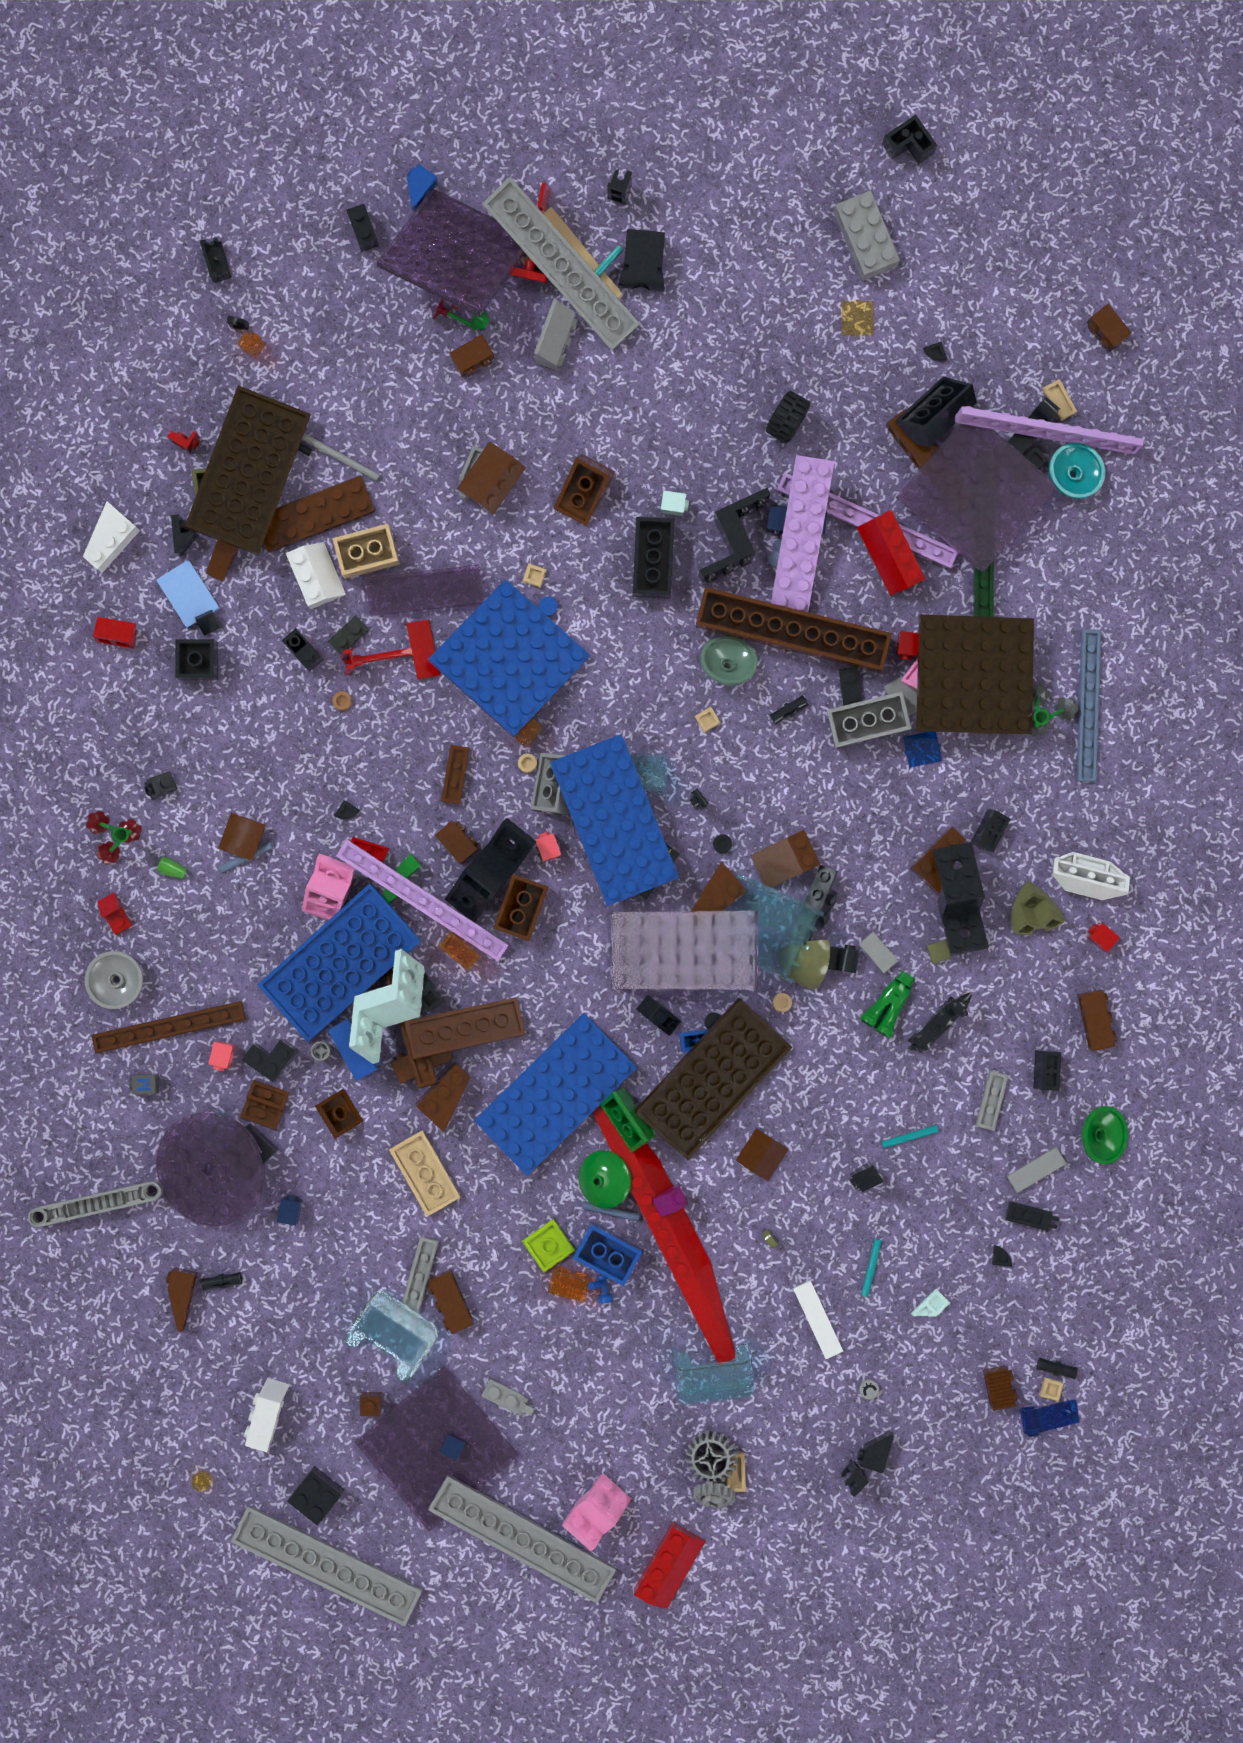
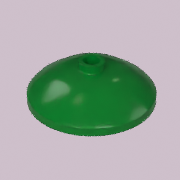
M1097 1107L1087 1116L1082 1129L1083 1147L1089 1158L1098 1164H1111L1117 1161L1123 1154L1128 1141L1126 1121L1123 1115L1113 1107Z
M608 1150L596 1151L587 1156L582 1162L578 1177L579 1186L584 1197L592 1205L598 1208L609 1209L620 1205L627 1198L631 1189V1174L628 1165L618 1154Z

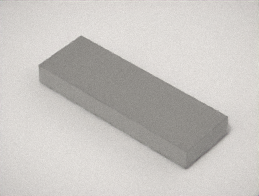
M989 1070L975 1126L995 1131L1009 1075Z
M1055 1146L1007 1175V1178L1015 1192L1018 1193L1067 1163Z

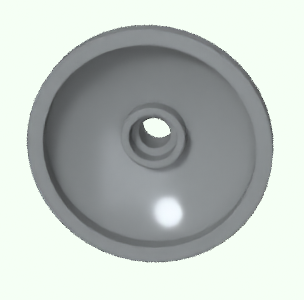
M109 951L102 953L91 961L86 970V991L90 998L101 1007L108 1009L126 1007L137 999L142 990L143 973L141 967L133 957L124 952ZM116 976L120 978L119 983L114 982Z

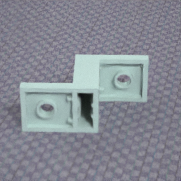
M402 949L395 951L391 985L354 996L349 1048L372 1064L378 1063L380 1059L383 1028L420 1017L423 977L425 973L424 966Z

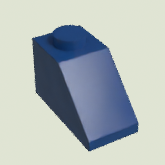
M419 163L415 168L412 167L407 175L411 206L415 213L438 184L437 176Z

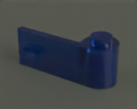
M1076 1399L1043 1407L1028 1406L1019 1409L1023 1433L1027 1434L1028 1437L1039 1436L1040 1432L1080 1423Z

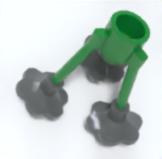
M1033 684L1032 706H1035L1036 712L1032 714L1031 735L1044 736L1051 725L1049 719L1057 715L1062 720L1066 718L1072 720L1075 717V713L1078 712V706L1075 704L1074 699L1071 697L1058 699V704L1054 708L1055 712L1050 713L1048 709L1040 708V705L1046 703V699L1050 695L1049 691L1045 690L1043 684H1038L1037 686Z

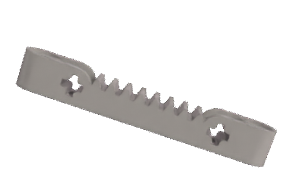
M150 1180L42 1205L29 1212L28 1221L34 1227H42L151 1202L163 1195L164 1185L159 1180ZM151 1185L157 1188L156 1195L150 1193L149 1188ZM37 1212H41L44 1215L43 1221L37 1218Z

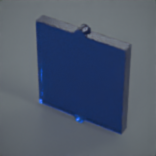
M925 732L903 737L906 750L904 754L907 755L909 768L942 761L940 753L941 744L938 743L936 732Z

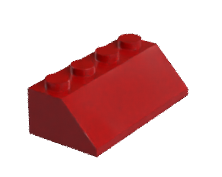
M892 510L856 527L890 596L925 580Z
M672 1521L634 1587V1596L650 1605L668 1608L706 1540Z

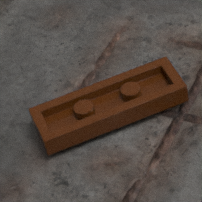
M450 745L441 802L460 805L470 748Z

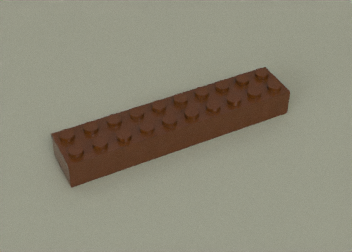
M707 587L704 589L695 628L877 673L883 671L892 635L889 632Z

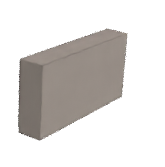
M874 932L859 943V946L882 973H885L898 962L896 957Z

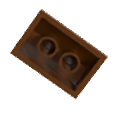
M489 442L457 489L483 511L494 515L526 467L512 455Z
M512 874L493 929L530 941L549 887Z

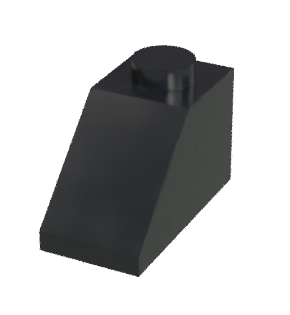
M869 1161L850 1173L852 1179L849 1181L855 1190L859 1188L862 1192L884 1182Z
M887 1431L865 1443L863 1449H859L857 1460H859L861 1467L879 1473L884 1472L894 1438L892 1432Z

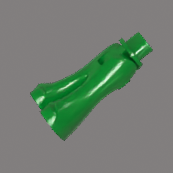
M901 971L900 975L894 977V980L889 983L878 1000L859 1019L869 1027L874 1028L880 1015L887 1005L890 1004L885 1015L874 1030L891 1039L896 1019L910 994L911 984L915 978Z

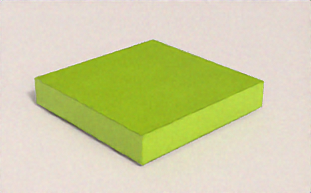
M554 1218L522 1240L543 1273L575 1251Z

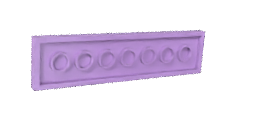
M796 455L771 600L772 604L804 612L809 611L835 461Z

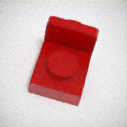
M170 431L167 436L171 442L189 453L192 449L195 450L200 443V436L195 431L192 432L189 439L179 431L177 434Z

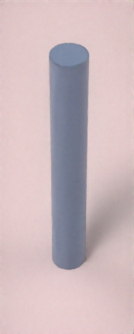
M271 842L258 847L255 857L274 849ZM239 856L218 866V868L223 873L249 860Z
M583 1201L582 1209L635 1221L639 1220V1213L617 1208H598L590 1202Z

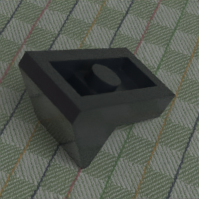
M179 514L171 515L174 553L177 556H182L199 534L196 532L183 533V531H186L185 520H182Z

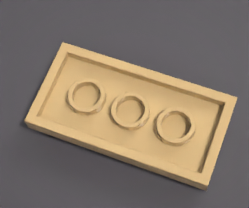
M423 1130L389 1149L427 1217L461 1198Z

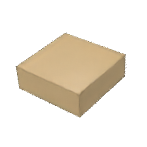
M528 563L522 582L541 588L547 569Z
M711 707L694 716L704 733L721 723Z
M1044 1377L1039 1396L1059 1402L1064 1383Z

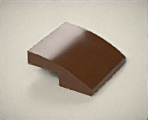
M231 813L218 849L254 861L266 825Z
M253 1080L240 1119L277 1131L290 1092Z

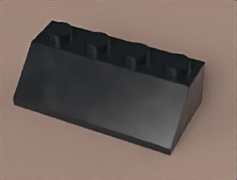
M942 377L895 420L896 424L915 444L930 448L955 424V415L962 406L973 407L977 404L973 384Z

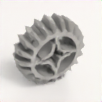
M707 1430L705 1436L703 1433H699L698 1438L694 1437L692 1439L693 1443L688 1445L690 1450L686 1452V1455L690 1458L686 1460V1463H692L688 1469L689 1471L695 1469L693 1476L696 1477L699 1474L701 1476L700 1482L704 1478H707V1483L711 1482L712 1479L715 1484L719 1482V1479L725 1482V1476L730 1478L732 1476L731 1471L736 1470L733 1464H737L738 1459L733 1457L737 1456L738 1452L732 1451L735 1448V1444H728L731 1440L730 1437L726 1441L723 1439L724 1433H721L718 1437L717 1431L714 1430L711 1436L710 1431ZM706 1443V1453L697 1456L698 1448ZM714 1443L721 1446L724 1451L717 1450ZM710 1453L713 1457H716L714 1461H712V1458H708ZM727 1458L726 1467L717 1471L718 1462ZM700 1464H706L710 1471L704 1469Z

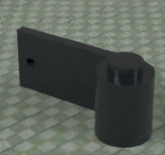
M845 945L844 948L830 946L828 969L856 973L859 950H856V946Z

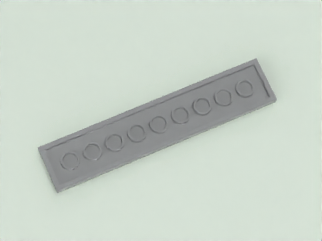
M511 177L482 203L611 350L640 325Z
M447 1474L428 1507V1511L595 1603L599 1601L616 1571L615 1566Z
M251 1505L247 1506L230 1541L402 1626H406L422 1592V1588Z

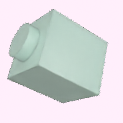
M663 491L660 513L683 516L684 511L688 512L689 500H685L686 494Z

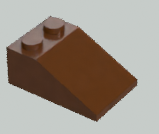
M584 454L579 455L572 465L553 509L587 526L616 471Z
M804 830L751 855L766 889L820 865Z

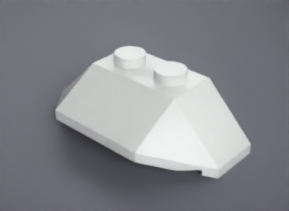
M1075 852L1054 859L1052 875L1065 891L1099 900L1119 897L1129 893L1130 877L1110 861Z

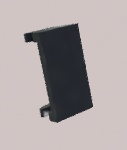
M616 170L611 183L608 182L607 199L625 205L632 187V172L627 171L624 179L619 180L617 178L619 170Z
M216 237L213 238L212 242H207L205 239L200 240L208 272L213 283L232 278L222 242H219Z
M987 809L971 843L985 851L994 853L1011 818L996 810Z
M1035 1050L1034 1089L1060 1091L1062 1052Z
M851 1459L847 1467L842 1471L841 1476H845L847 1472L851 1473L845 1480V1486H849L851 1495L855 1497L869 1483L866 1473Z

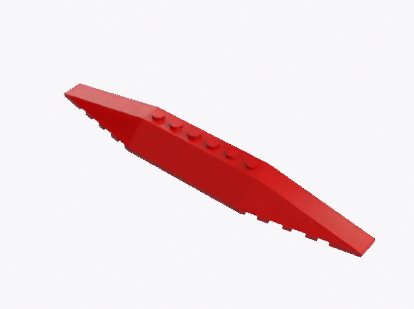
M599 1106L593 1112V1115L611 1151L618 1154L628 1165L631 1174L630 1190L719 1366L736 1358L711 1262L684 1208L682 1207L674 1213L661 1217L652 1200L672 1187L659 1158L648 1144L631 1153L602 1107Z

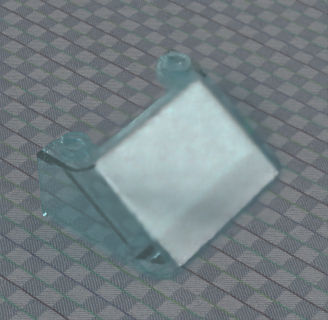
M377 1291L372 1295L342 1342L349 1347H356L365 1338L401 1362L396 1370V1376L401 1382L407 1384L436 1341L439 1330L432 1322L387 1292Z
M749 1338L745 1339V1344H741L736 1348L735 1361L691 1366L689 1355L682 1351L677 1352L676 1347H672L677 1395L681 1403L696 1404L747 1398L753 1394L754 1379Z

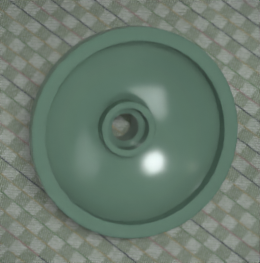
M721 636L710 640L703 647L700 663L705 674L712 680L724 685H739L753 677L757 669L758 659L753 648L745 641L732 636Z

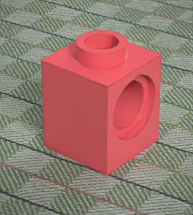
M548 831L538 835L539 838L536 839V843L543 862L562 856L554 833L550 834Z
M214 1041L208 1064L213 1065V1069L220 1071L230 1068L236 1045Z

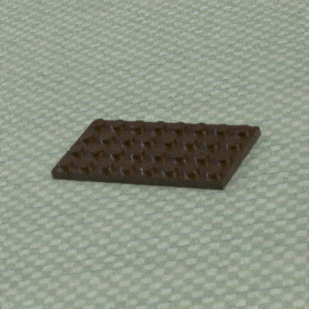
M238 385L185 528L259 556L311 414Z
M738 998L635 1109V1114L683 1157L689 1160L793 1047L741 998Z

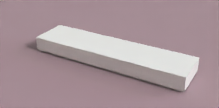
M809 1280L794 1287L793 1290L825 1359L843 1352L811 1281Z

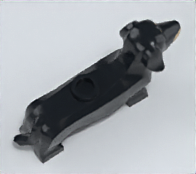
M966 992L956 999L949 997L948 1001L944 1002L917 1034L914 1033L908 1040L912 1044L908 1049L918 1050L920 1053L927 1051L959 1016L964 1017L968 1015L967 1008L972 994Z

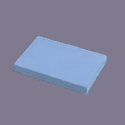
M190 560L185 561L156 580L187 629L197 623L195 621L196 616L210 610L215 612L220 609Z

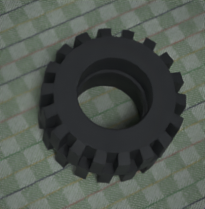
M791 390L788 391L770 418L766 427V433L784 444L790 442L810 408V401Z

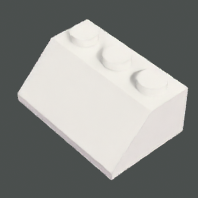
M324 542L305 545L286 553L310 609L346 595Z

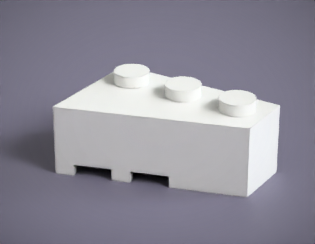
M106 502L83 557L103 573L140 530L110 503Z
M267 1378L260 1394L256 1393L253 1400V1405H256L255 1410H251L248 1421H251V1425L247 1426L244 1437L247 1438L245 1446L268 1452L278 1424L281 1407L284 1404V1396L290 1384Z

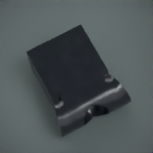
M627 229L624 268L619 279L618 288L635 289L643 287L649 291L665 292L662 272L665 232Z

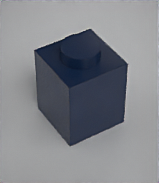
M295 1195L283 1197L280 1203L277 1222L296 1226L299 1222L303 1201L298 1200L299 1197Z

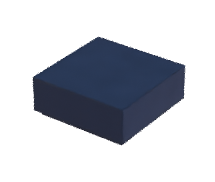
M448 1433L440 1453L457 1461L466 1441Z

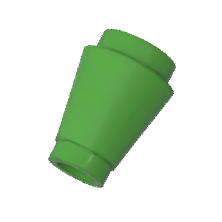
M162 857L157 871L161 872L160 874L183 879L187 869L169 857Z

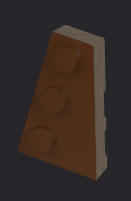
M953 826L949 827L910 869L936 895H939L941 885L935 865L933 849L964 844L966 839ZM953 861L951 863L952 868L954 867L956 861Z
M722 861L689 912L701 928L746 892Z
M454 1062L437 1079L438 1083L432 1085L415 1102L416 1107L443 1132H445L470 1080V1075L458 1063Z

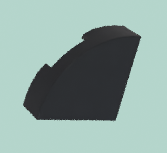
M228 316L227 323L230 328L249 330L250 323L248 321Z
M942 342L923 347L924 353L930 359L932 358V360H938L939 362L947 361Z
M344 800L334 816L340 819H350L361 810Z
M994 1245L992 1265L1012 1267L1011 1258L1006 1250Z

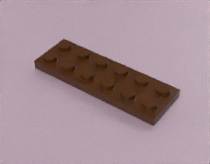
M361 475L276 508L264 540L268 553L375 512Z
M517 997L404 1021L412 1060L524 1036L526 1034Z

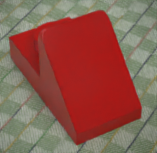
M115 892L97 901L101 917L106 918L114 935L133 926Z

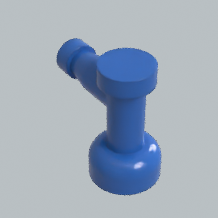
M604 1275L596 1276L597 1281L590 1282L588 1288L590 1290L600 1288L601 1295L598 1297V1304L613 1302V1296L608 1292V1278Z

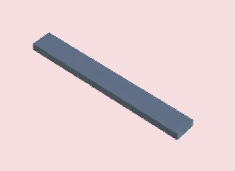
M1081 629L1076 782L1097 781L1101 630Z

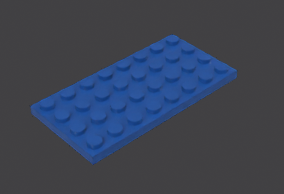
M622 734L550 762L607 906L679 878Z
M369 883L257 985L307 1042H310L354 1002V996L363 994L394 966L396 950L402 949L408 954L422 940L374 885Z
M583 1013L474 1121L528 1176L638 1067Z

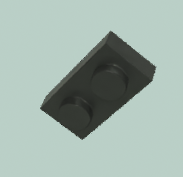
M355 615L328 642L342 655L343 650H347L354 645L369 629Z

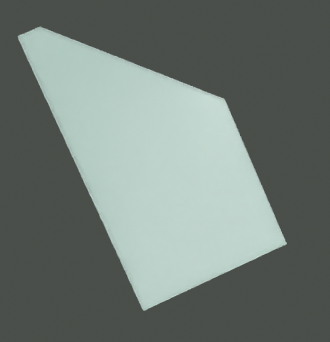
M935 1289L911 1314L913 1316L936 1317L950 1302Z

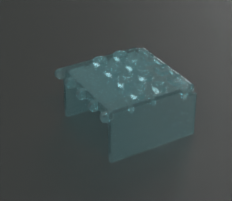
M738 874L737 878L748 884L743 897L748 899V902L741 900L735 914L741 917L739 920L733 917L727 931L733 934L732 937L725 935L721 946L709 941L706 945L793 984L794 980L789 975L793 966L801 967L802 964L796 962L801 948L809 949V946L805 945L804 942L810 930L813 932L817 931V928L812 927L816 915L824 916V912L815 909L806 902Z

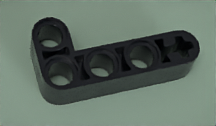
M1045 397L1028 418L1043 419L1050 422L1061 408ZM1015 433L995 456V459L1009 470L1036 437Z

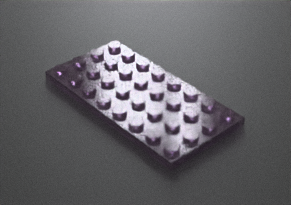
M758 911L611 912L612 989L758 990Z

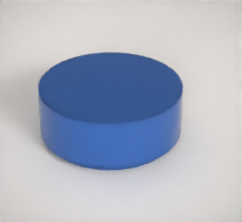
M547 596L540 600L539 609L546 616H552L557 612L558 605L554 598Z

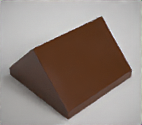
M344 1088L315 1105L334 1139L363 1122Z
M756 1128L736 1161L754 1174L769 1181L789 1148Z

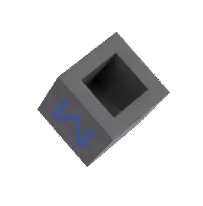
M159 1073L132 1075V1078L129 1080V1088L132 1090V1094L159 1093Z

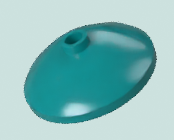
M1068 443L1060 447L1051 457L1049 476L1053 485L1060 493L1070 498L1083 499L1092 496L1100 489L1105 478V466L1100 455L1090 446L1082 443ZM1071 472L1075 474V478L1070 476Z

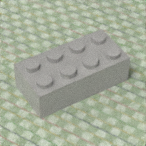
M871 190L835 205L834 215L861 280L864 281L896 268L900 260Z
M902 691L827 710L835 748L911 730Z

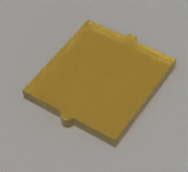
M858 299L856 301H842V335H856L857 337L859 335H873V301H859Z

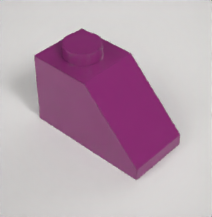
M679 1183L652 1199L661 1217L674 1213L688 1204Z

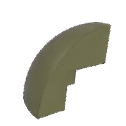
M1030 881L1022 887L1014 901L1011 913V926L1015 934L1033 935V932L1039 929H1044L1047 932L1066 921L1061 910L1051 897Z
M829 940L807 941L806 944L800 946L792 944L777 951L783 969L795 982L815 990L821 985L829 965Z

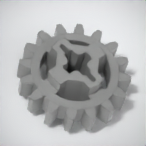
M708 1482L707 1484H698L697 1487H694L693 1499L696 1502H701L700 1504L705 1507L709 1506L720 1509L722 1506L734 1504L736 1492L723 1483L715 1484L714 1482Z

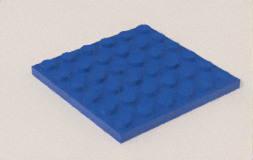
M505 579L428 658V661L514 738L591 655Z

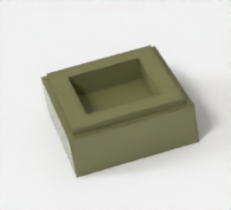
M945 940L926 945L932 964L951 958Z

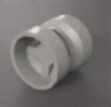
M327 1041L316 1042L311 1047V1055L316 1060H325L332 1054V1046Z

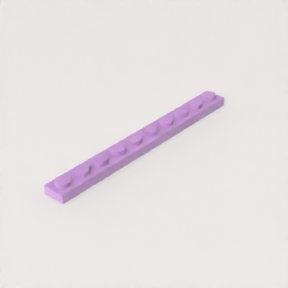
M962 406L955 415V423L1067 443H1082L1090 447L1134 455L1143 446V439L1136 438L1135 436L1119 435L1115 432H1102L1098 429L1091 430L1081 426L1064 425L1063 423H1052L1043 419H1030L1026 416H1013L1008 413L992 412L991 410L974 409L970 406Z
M784 472L776 491L789 497L793 476ZM829 493L826 510H828L827 514L858 527L879 516L872 511ZM899 524L913 553L948 569L952 567L958 550Z
M346 839L336 854L338 858L498 961L509 946L506 942L348 839Z

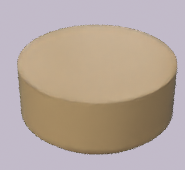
M523 754L518 760V766L521 771L531 773L537 767V760L532 754Z
M778 993L774 996L772 1004L777 1011L786 1012L791 1008L792 1000L788 994Z

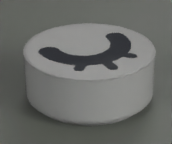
M865 1379L860 1383L859 1392L863 1398L871 1400L878 1395L879 1387L874 1380Z

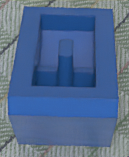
M709 1029L679 1033L681 1052L690 1051Z

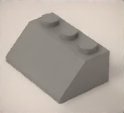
M553 299L534 356L535 363L557 371L558 366H562L564 363L565 355L563 353L565 348L568 349L571 344L572 338L569 336L571 330L575 331L578 320L576 319V312Z
M540 753L531 803L532 810L571 816L550 765L551 761L566 755Z

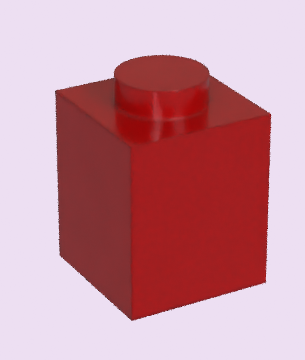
M900 631L898 633L896 656H900V660L911 661L912 658L917 656L918 633Z
M1103 922L1094 923L1087 931L1089 933L1087 938L1103 952H1108L1120 938Z

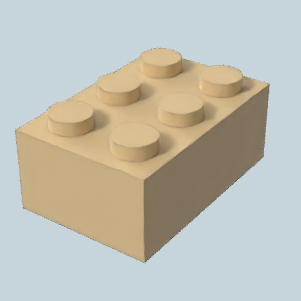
M389 524L332 538L344 579L400 565Z

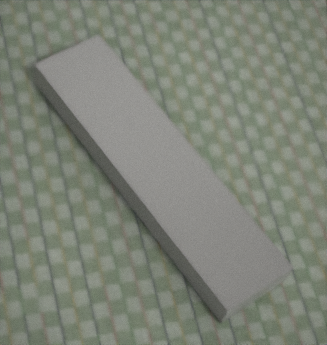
M420 1236L400 1307L401 1312L415 1316L419 1315L439 1244L438 1240Z

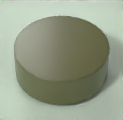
M769 1229L762 1233L763 1238L771 1248L774 1249L779 1245L778 1240Z

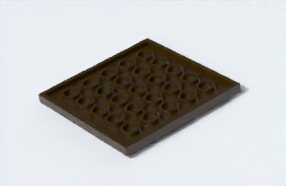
M920 614L916 731L1031 735L1034 618Z

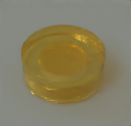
M203 1470L196 1472L191 1481L193 1488L197 1491L207 1490L212 1483L211 1475Z

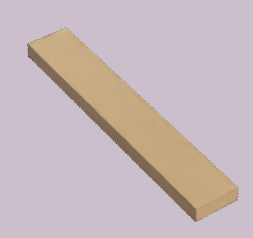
M550 207L544 212L545 217L589 267L595 271L599 264L555 210ZM603 272L599 278L620 299L623 296L622 292L609 276Z

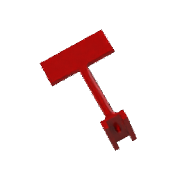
M542 182L537 206L544 214V211L547 210L551 188ZM529 256L528 260H525L524 268L509 267V275L547 283L548 280L544 273L535 270L536 264Z
M429 619L406 623L410 648L365 656L360 654L353 655L351 649L343 650L341 660H345L344 675L352 674L354 668L362 666L363 663L411 655L414 661L417 680L440 676L439 670L428 661V658L435 652Z

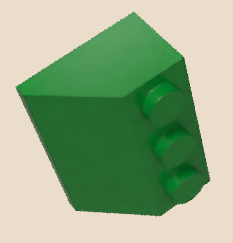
M624 1088L614 1091L600 1104L631 1153L656 1137L654 1130L635 1114L637 1107L630 1093L626 1092Z

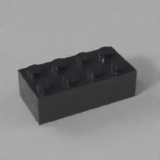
M636 517L632 597L671 598L675 519Z

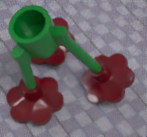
M470 278L461 283L452 292L453 295L459 292L460 294L454 298L450 307L455 310L460 306L465 310L467 309L473 314L470 319L472 323L449 312V309L444 307L443 297L433 316L435 320L440 314L446 317L448 315L470 326L474 331L477 328L482 331L489 323L490 318L487 317V313L482 310L471 296V292L467 288L471 281ZM467 297L478 311L470 307V303L466 301Z
M97 811L88 815L86 827L91 830V833L96 835L100 832H105L107 829L111 830V838L115 843L108 841L99 844L96 856L105 865H109L111 862L116 863L119 860L120 843H130L132 840L137 841L140 838L139 833L142 828L133 819H129L127 822L122 821L119 827L115 828L108 825L109 817L105 816L104 812Z

